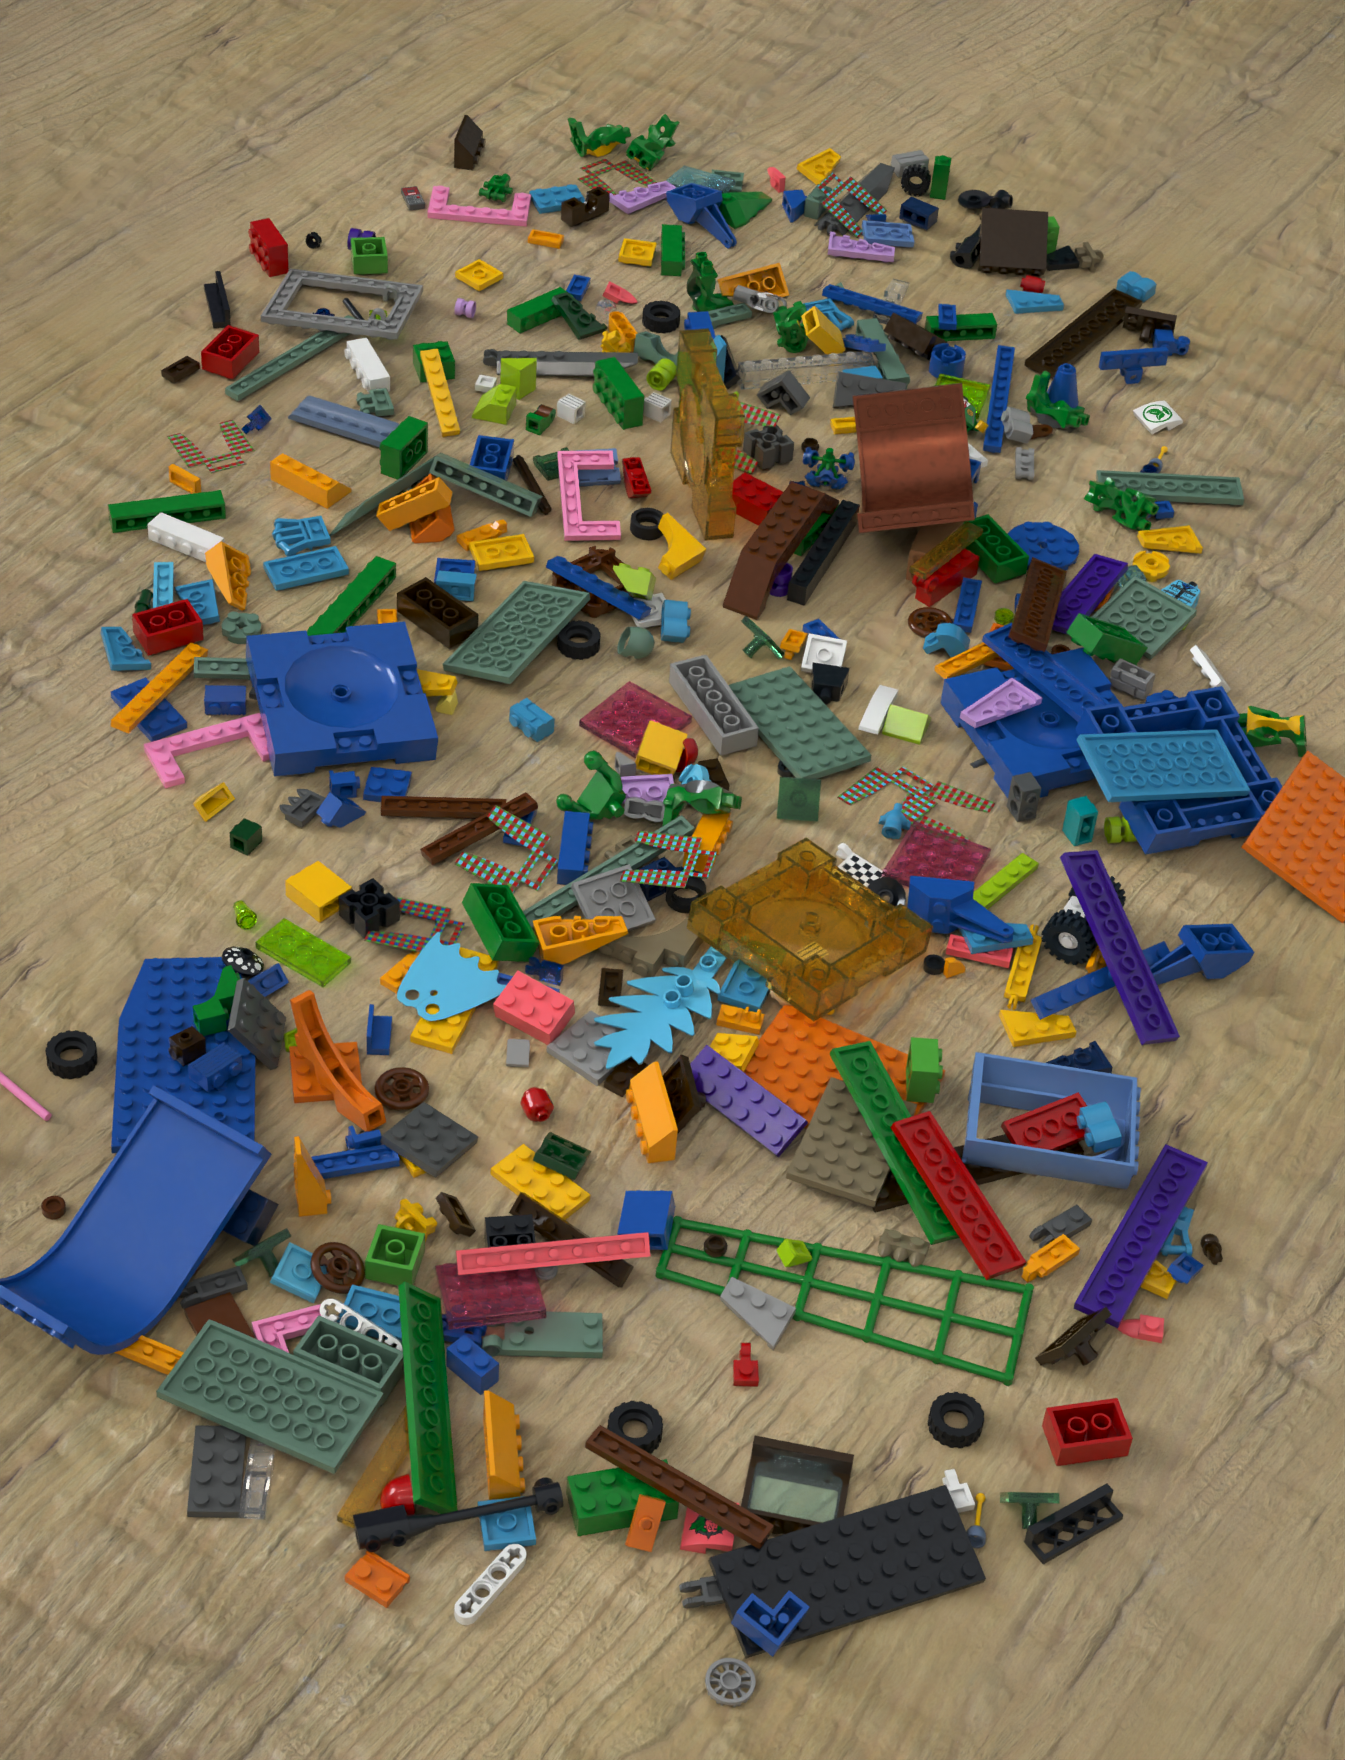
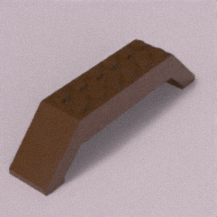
M791 481L741 550L723 602V608L758 620L765 610L766 602L776 577L822 512L832 515L839 505V500L826 493Z

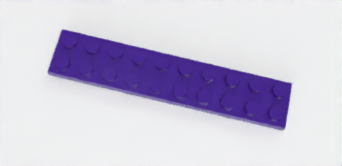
M1098 850L1063 853L1060 856L1061 862L1141 1045L1176 1041L1180 1038V1035Z
M1164 1145L1078 1296L1074 1309L1089 1315L1107 1307L1112 1315L1105 1322L1116 1328L1120 1326L1205 1172L1208 1162L1169 1145Z

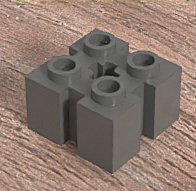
M777 424L775 427L764 426L762 431L754 429L745 432L743 451L758 462L757 465L763 470L774 466L775 462L783 464L792 461L794 442L787 435L782 436L783 431Z

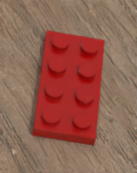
M1078 1092L1006 1120L1001 1124V1128L1011 1144L1057 1151L1085 1140L1084 1135L1086 1133L1083 1129L1079 1128L1077 1116H1079L1080 1108L1087 1105Z

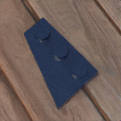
M1096 1041L1089 1043V1047L1085 1049L1081 1047L1075 1049L1074 1053L1069 1056L1062 1055L1046 1062L1048 1064L1111 1074L1113 1068Z

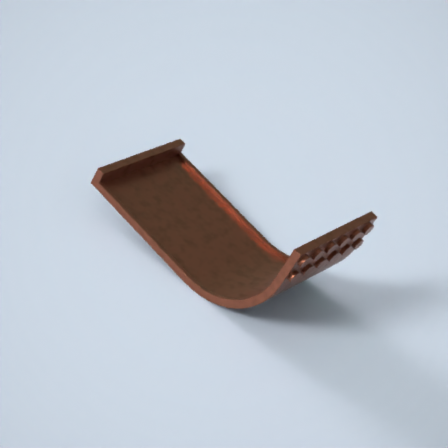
M962 383L853 396L862 486L861 513H857L859 533L975 520Z

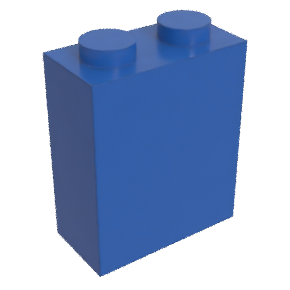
M626 1191L617 1234L648 1232L650 1250H668L676 1207L672 1191Z

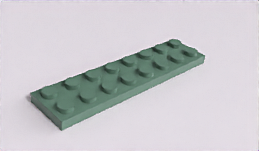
M1096 471V482L1104 483L1107 477H1110L1115 481V486L1121 491L1131 488L1155 498L1156 501L1243 505L1244 503L1239 477Z

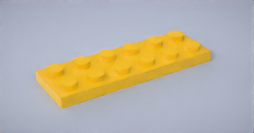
M462 947L459 949V954L463 958L478 956L480 958L478 968L482 971L497 970L499 966V961H492L490 955ZM435 990L432 996L437 995L438 992ZM429 1004L425 1010L429 1014H436L440 1008L436 1004ZM477 1006L436 1021H427L420 1017L410 1035V1042L452 1054Z

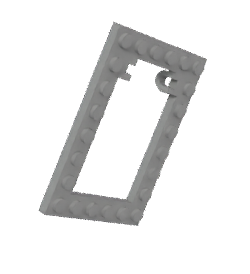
M290 269L261 314V322L271 325L281 324L287 327L297 326L303 329L313 328L319 331L328 330L335 331L336 333H352L353 335H367L372 338L383 337L388 340L398 339L421 297L423 285ZM302 285L325 287L326 289H341L342 291H358L359 293H373L378 296L383 295V301L393 298L394 302H396L388 317H386L383 309L376 308L368 320L287 310ZM376 314L381 317V320L376 319Z

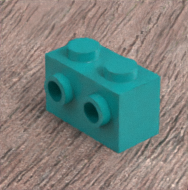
M1087 796L1069 800L1067 804L1062 831L1073 846L1092 842L1098 810Z

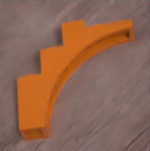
M308 990L290 999L298 1033L294 1034L298 1052L314 1064L318 1083L333 1092L337 1111L366 1132L372 1131L386 1123L382 1103L372 1096L358 1081L335 1047L323 1022L314 993Z

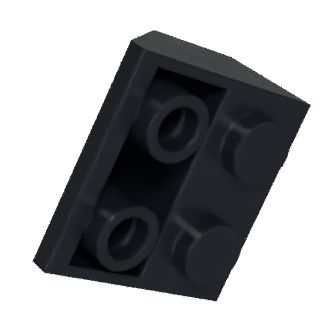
M532 1214L485 1217V1248L536 1243Z

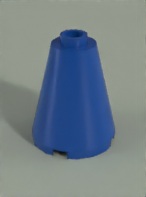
M1065 363L1058 367L1047 391L1052 403L1064 400L1072 408L1077 407L1079 404L1076 369L1071 364Z

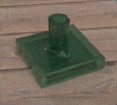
M747 616L741 620L744 626L754 635V639L742 649L747 656L752 658L762 646L769 649L779 659L785 654Z
M780 777L776 818L818 821L821 780Z
M286 1228L232 1260L236 1266H241L255 1258H259L269 1277H271L279 1264L272 1252L273 1247L290 1238L291 1234Z
M1000 1492V1503H1019V1506H1022V1529H1027L1029 1526L1037 1523V1506H1040V1503L1060 1504L1059 1493Z

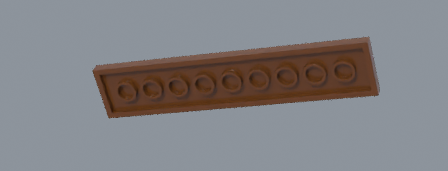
M1032 557L1009 632V638L1016 643L1029 645L1033 650L1045 652L1067 571Z

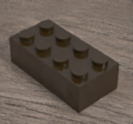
M427 577L397 593V612L449 649L466 640L478 628V613Z

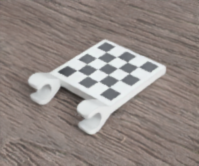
M841 843L838 846L839 850L836 852L837 857L845 860L835 870L827 861H822L819 864L820 868L817 870L820 876L831 878L862 899L864 898L866 888L872 881L887 876V873L853 853L845 843Z

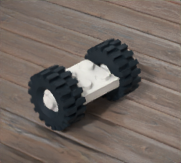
M1111 876L1110 880L1123 907L1126 896H1123L1125 891L1124 889H1119L1121 884L1119 882L1115 883V878ZM1072 887L1068 895L1070 896L1068 903L1063 910H1060L1059 913H1054L1042 931L1041 935L1043 937L1041 939L1042 942H1046L1044 945L1045 949L1051 950L1049 952L1051 956L1055 954L1057 960L1063 959L1066 964L1072 962L1073 965H1077L1078 962L1083 964L1087 961L1098 944Z

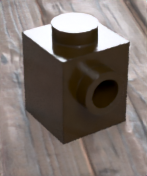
M193 1026L169 1037V1054L173 1060H177L183 1067L206 1054L205 1037Z

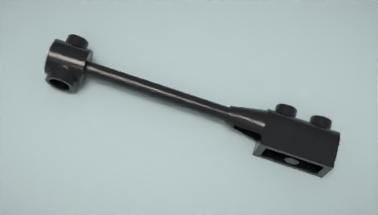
M998 190L994 196H990V203L988 205L991 208L997 209L1011 208L1013 196L1009 195L1005 190ZM981 224L975 233L966 237L962 243H956V251H951L950 260L955 266L972 268L979 258Z
M545 1477L535 1482L534 1487H532L533 1495L438 1515L407 1514L404 1505L353 1515L356 1541L359 1550L366 1549L369 1552H376L380 1549L381 1545L392 1543L395 1547L403 1546L411 1537L435 1528L437 1525L535 1505L537 1513L545 1511L546 1514L553 1515L559 1511V1508L563 1507L561 1487L559 1482L553 1483L552 1479Z

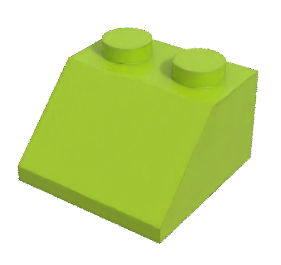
M498 384L484 393L472 414V418L506 425L516 406L517 387Z

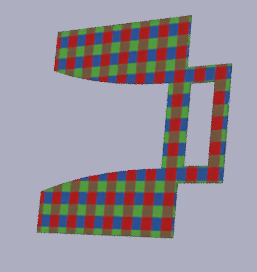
M395 897L400 902L401 912L437 921L430 937L369 931L364 939L367 942L421 952L437 932H440L441 936L447 923L457 926L449 942L440 940L442 945L455 944L465 923L447 919L451 908Z

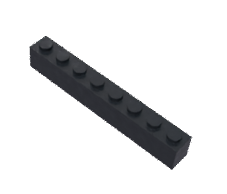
M846 500L841 501L789 581L788 601L805 606L858 523L857 513H859V504Z

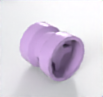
M458 298L455 304V315H466L467 318H473L476 312V302L471 300L468 302Z

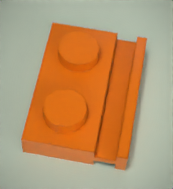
M366 1551L363 1558H360L346 1573L345 1582L387 1608L403 1590L404 1585L410 1582V1575L377 1554Z

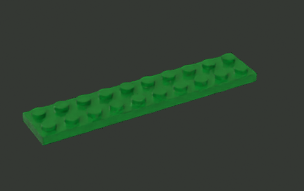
M871 1041L832 1049L830 1056L930 1244L933 1245L960 1238L890 1128L894 1122L909 1118L911 1115Z
M403 1282L398 1286L413 1502L440 1514L458 1511L441 1298L410 1283Z

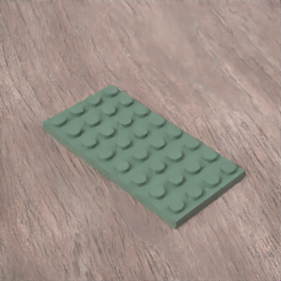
M523 581L443 663L444 671L511 684L590 600V594Z
M790 666L728 685L759 727L758 735L801 784L871 761L872 755Z
M210 1319L156 1391L157 1398L333 1474L336 1473L384 1400V1393Z

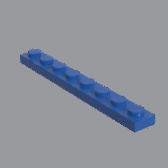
M1165 941L1142 950L1149 967L1170 953ZM1106 966L1039 995L1030 1001L1041 1020L1111 989L1116 985Z

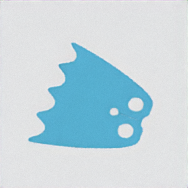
M437 932L410 966L399 986L397 999L405 1006L416 1008L418 1015L425 1020L436 1021L467 1011L499 996L507 985H501L496 981L499 970H480L478 968L480 959L478 956L471 958L461 957L459 954L460 943L442 945L440 942V932ZM409 990H416L420 995L416 1000H409L405 994ZM436 990L438 994L432 996L430 991ZM429 1004H436L440 1008L436 1014H429L425 1009Z

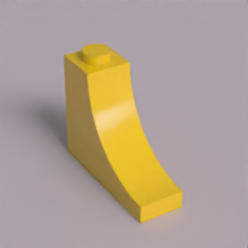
M668 512L662 515L658 528L667 540L668 552L662 556L658 569L672 580L701 562L706 548Z

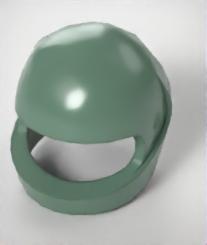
M627 627L620 636L617 646L618 654L623 657L634 656L635 659L647 657L654 648L653 635L642 627ZM630 636L629 641H628V644H627L626 648L624 649L626 640H627L628 637Z

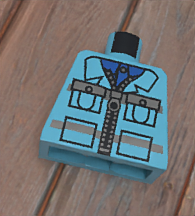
M1176 580L1161 590L1194 609L1198 604L1201 592L1195 582L1191 581L1187 584L1181 580Z

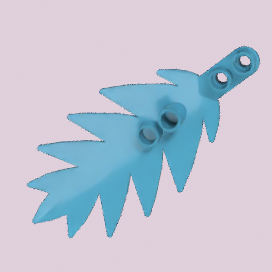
M723 939L714 940L693 970L684 967L662 968V971L675 976L646 977L627 981V985L653 995L609 998L610 1002L637 1011V1013L612 1014L594 1018L595 1022L624 1029L623 1031L606 1035L594 1042L595 1046L611 1048L606 1064L607 1070L631 1057L641 1065L648 1055L651 1041L667 1053H672L673 1039L670 1026L690 1036L695 1035L694 1025L688 1009L708 1019L712 1018V1003L709 990L716 994L721 993L719 984L713 977L731 953V947L727 941Z

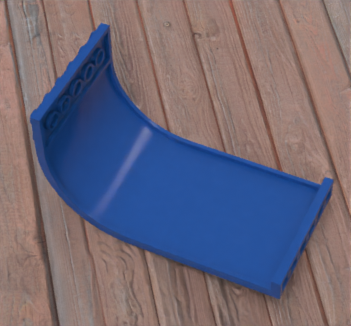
M155 1085L149 1091V1094L154 1099L62 1236L46 1254L30 1267L15 1275L0 1278L1 1305L16 1315L18 1314L23 1317V1319L34 1326L41 1328L50 1336L59 1339L72 1349L76 1345L91 1354H111L130 1346L139 1340L138 1338L141 1335L144 1336L164 1317L180 1296L272 1155L263 1145Z

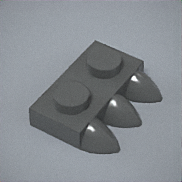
M297 789L300 797H288L291 805H279L281 812L285 815V820L301 828L317 815V810L325 800V797L308 789Z

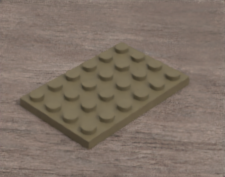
M831 1077L789 1166L786 1179L875 1207L891 1169L845 1082ZM903 1100L911 1117L914 1116L917 1104Z

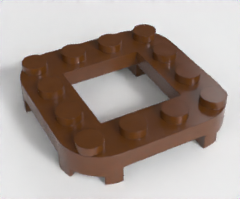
M596 546L589 547V554L570 562L573 565L582 567L584 571L590 574L601 569L620 584L615 587L616 589L628 593L613 570L614 565L619 566V563H623L615 556V549L611 547L609 550L596 549ZM552 573V586L590 594V600L581 609L589 617L597 618L617 608L557 573Z

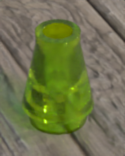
M239 900L235 902L233 908L235 910L237 926L245 930L253 928L257 921L256 913L244 901Z

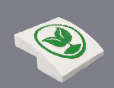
M1166 401L1152 402L1133 410L1134 416L1152 435L1163 428L1169 431L1183 423V420Z

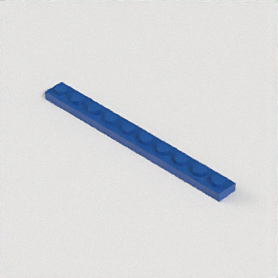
M998 345L987 417V425L989 426L985 431L983 451L990 453H1001L1004 432L1001 415L1007 409L1015 347Z

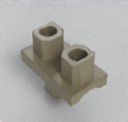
M1083 242V247L1075 248L1074 252L1077 259H1080V267L1088 268L1090 272L1096 271L1094 265L1100 263L1104 257L1102 251L1098 249L1093 250L1089 242Z

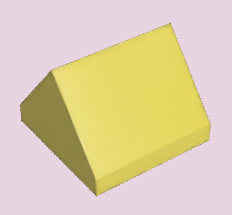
M456 690L453 695L440 697L435 708L437 712L453 715L458 704Z

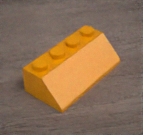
M283 453L270 461L271 480L326 509L352 492L351 488Z
M658 1061L634 1076L630 1080L629 1089L626 1090L627 1102L632 1104L631 1117L637 1123L635 1124L636 1135L641 1137V1153L646 1155L648 1163L675 1160L678 1133Z
M489 1390L484 1391L483 1427L489 1500L520 1497V1493H525V1479L519 1476V1472H523V1456H518V1451L522 1449L521 1435H516V1430H520L519 1414L514 1413V1404Z

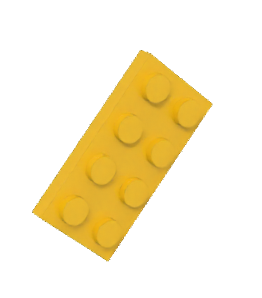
M522 1144L491 1168L490 1175L519 1196L520 1192L526 1193L564 1220L590 1201V1194L567 1176L533 1161L535 1152L525 1144Z

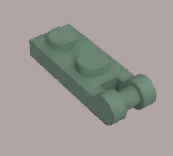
M745 303L708 311L713 329H716L718 325L752 317V311Z

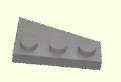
M731 1277L720 1295V1300L739 1319H743L757 1336L766 1341L767 1346L773 1351L796 1313L795 1307Z

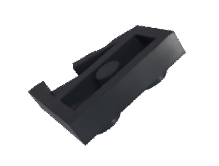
M1069 245L1047 254V271L1079 268L1080 262Z

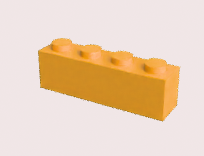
M438 477L379 503L376 517L391 531L409 522H414L425 515H430L439 509L448 507L453 492Z
M731 812L709 815L703 813L692 837L702 838L698 850L717 852L716 855L720 854L722 844H725L727 839V832L730 833L732 829ZM684 852L682 867H685L689 852ZM698 855L694 867L695 871L704 872L709 855Z

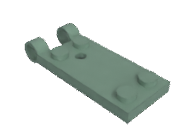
M490 1305L483 1309V1323L489 1327L504 1326V1340L497 1335H487L482 1340V1349L491 1357L502 1355L602 1358L603 1356L602 1313L502 1310L496 1305ZM525 1331H533L534 1333L526 1334Z

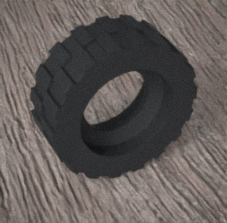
M668 301L649 302L643 307V326L647 330L649 329L651 332L656 333L675 331L680 325V309ZM655 316H665L667 318H658Z
M571 621L558 633V650L568 658L575 660L589 659L599 652L601 633L598 627L596 628L594 624L587 621ZM574 637H582L587 639L588 641L584 643H576L569 639Z
M78 1030L60 1032L47 1043L45 1049L47 1066L55 1076H59L62 1079L82 1078V1076H86L90 1071H93L95 1065H97L95 1040L93 1041V1037L85 1032H79ZM69 1049H78L83 1052V1056L76 1060L61 1059L60 1054Z
M947 1392L942 1396H938L930 1407L928 1417L930 1434L940 1444L947 1445L950 1448L958 1447L959 1449L971 1446L973 1442L975 1443L978 1440L983 1428L984 1411L981 1409L980 1403H977L975 1398L965 1393ZM947 1412H959L968 1418V1424L965 1428H953L944 1422V1416Z
M634 1400L621 1403L620 1406L614 1408V1411L609 1415L607 1429L652 1454L655 1449L657 1450L662 1440L663 1419L659 1415V1411L654 1409L652 1405L645 1404L642 1401L635 1402ZM628 1421H640L647 1426V1433L643 1437L632 1438L624 1434L623 1425Z

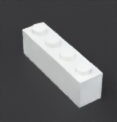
M362 338L347 341V349L344 350L345 357L349 359L352 369H355L357 378L361 379L363 388L368 393L369 390L387 388L389 392L390 376L368 339Z
M159 513L148 523L149 540L203 562H206L205 553L219 542H224V538L164 513Z

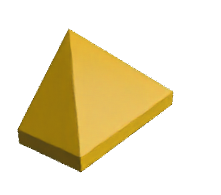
M222 782L199 796L193 805L206 822L235 800L226 784Z

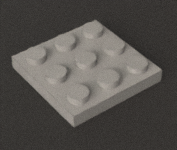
M630 864L572 883V891L585 919H593L596 916H622L628 932L655 922L656 919L639 883L620 881L623 871L632 870Z
M589 1011L547 1045V1053L598 1086L619 1065L607 1070L606 1064L611 1048L595 1046L594 1042L606 1035L622 1030L595 1022L594 1018L600 1016L593 1011Z

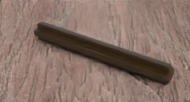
M516 455L513 458V462L529 491L543 496L538 508L541 513L548 515L552 509L524 458Z

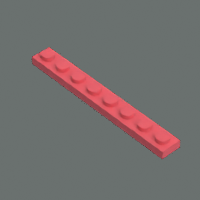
M648 1232L456 1250L458 1275L651 1257Z

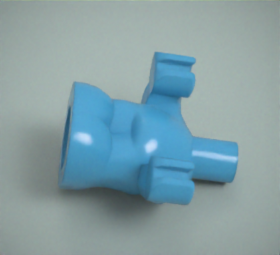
M895 803L893 810L880 816L879 824L884 825L881 831L884 837L899 839L902 833L901 829L910 830L911 822L901 812L902 805L900 803Z

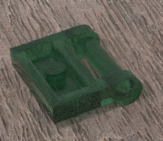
M565 447L560 451H569V449ZM557 452L543 456H533L534 465L547 481L559 478L558 460H556Z

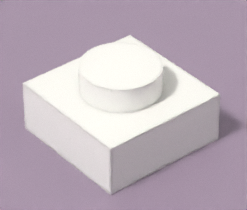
M479 375L475 384V390L483 393L488 392L496 386L497 378Z

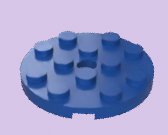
M1025 522L1014 527L1008 533L1029 555L1027 571L1032 557L1065 571L1068 570L1070 565L1075 564L1078 559L1079 544L1074 535L1061 527L1053 525L1051 522Z

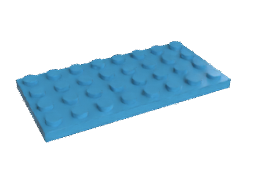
M1218 730L1080 734L1077 738V742L1108 802L1247 796L1250 792V788Z

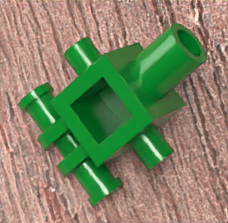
M503 174L502 176L494 175L489 182H484L483 187L488 190L480 188L479 196H485L489 200L492 198L493 201L501 200L505 202L506 196L513 193V188L509 187L510 176L508 174Z

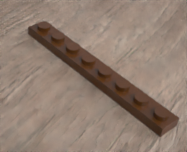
M601 1425L597 1427L585 1443L586 1449L758 1549L762 1547L773 1532V1524Z

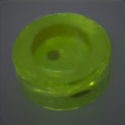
M1000 608L995 611L994 620L996 623L1007 625L1013 622L1014 613L1010 609Z

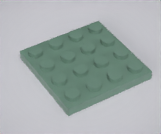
M1134 576L1092 617L1124 627L1148 647L1143 656L1151 660L1196 616L1197 610Z

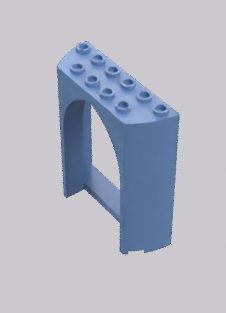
M976 1052L968 1094L969 1107L962 1162L1127 1189L1133 1175H1137L1139 1162L1135 1161L1138 1159L1139 1146L1135 1145H1138L1140 1134L1139 1131H1136L1139 1128L1140 1117L1136 1115H1139L1140 1102L1137 1101H1139L1141 1087H1137V1078ZM1079 1092L1087 1106L1107 1102L1121 1132L1122 1141L1120 1147L1112 1148L1105 1153L1090 1157L978 1139L976 1137L980 1103L1032 1111Z

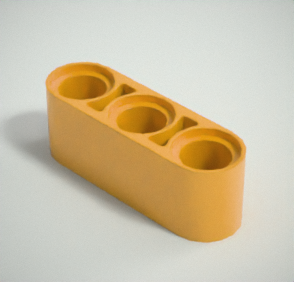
M611 312L608 324L609 333L617 330L621 335V341L618 343L621 345L628 342L632 347L630 353H633L635 338L638 333L622 312Z

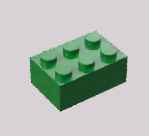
M408 416L385 440H382L379 446L381 451L379 462L381 474L398 480L406 475L428 453V422Z

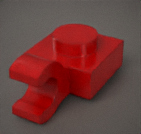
M741 1343V1350L739 1351L740 1360H733V1386L758 1387V1360H751V1343Z

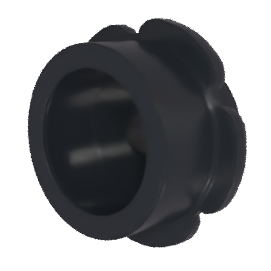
M311 232V234L306 236V244L309 248L320 247L322 238L318 236V233Z

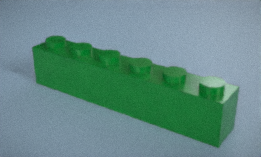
M221 490L108 504L109 521L113 533L148 529V523L159 513H164L186 523L226 519L225 502Z

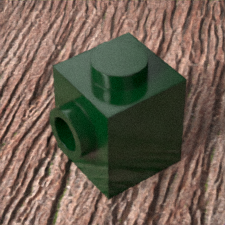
M246 818L239 824H236L230 832V848L247 856L262 842V826Z

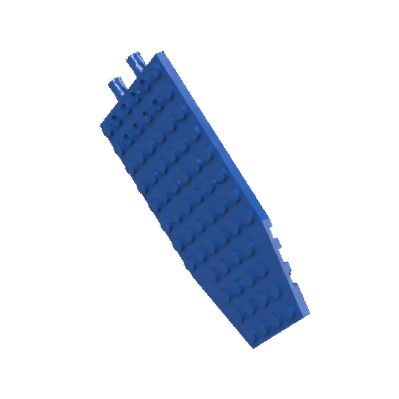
M222 957L153 958L144 960L119 1018L111 1141L112 1153H118L154 1099L149 1094L153 1085L255 1141L256 1056L228 1031L229 1021H226L227 1031L204 1036L206 1040V1053L225 1042V1044H228L229 1047L231 1046L232 1049L242 1055V1071L237 1076H232L231 1079L228 1078L220 1087L214 1088L210 1092H207L189 1079V1064L183 1067L177 1060L172 1059L168 1050L170 1048L169 1037L191 1026L196 1029L193 1020V1006L204 1003L214 996L222 970L226 966Z

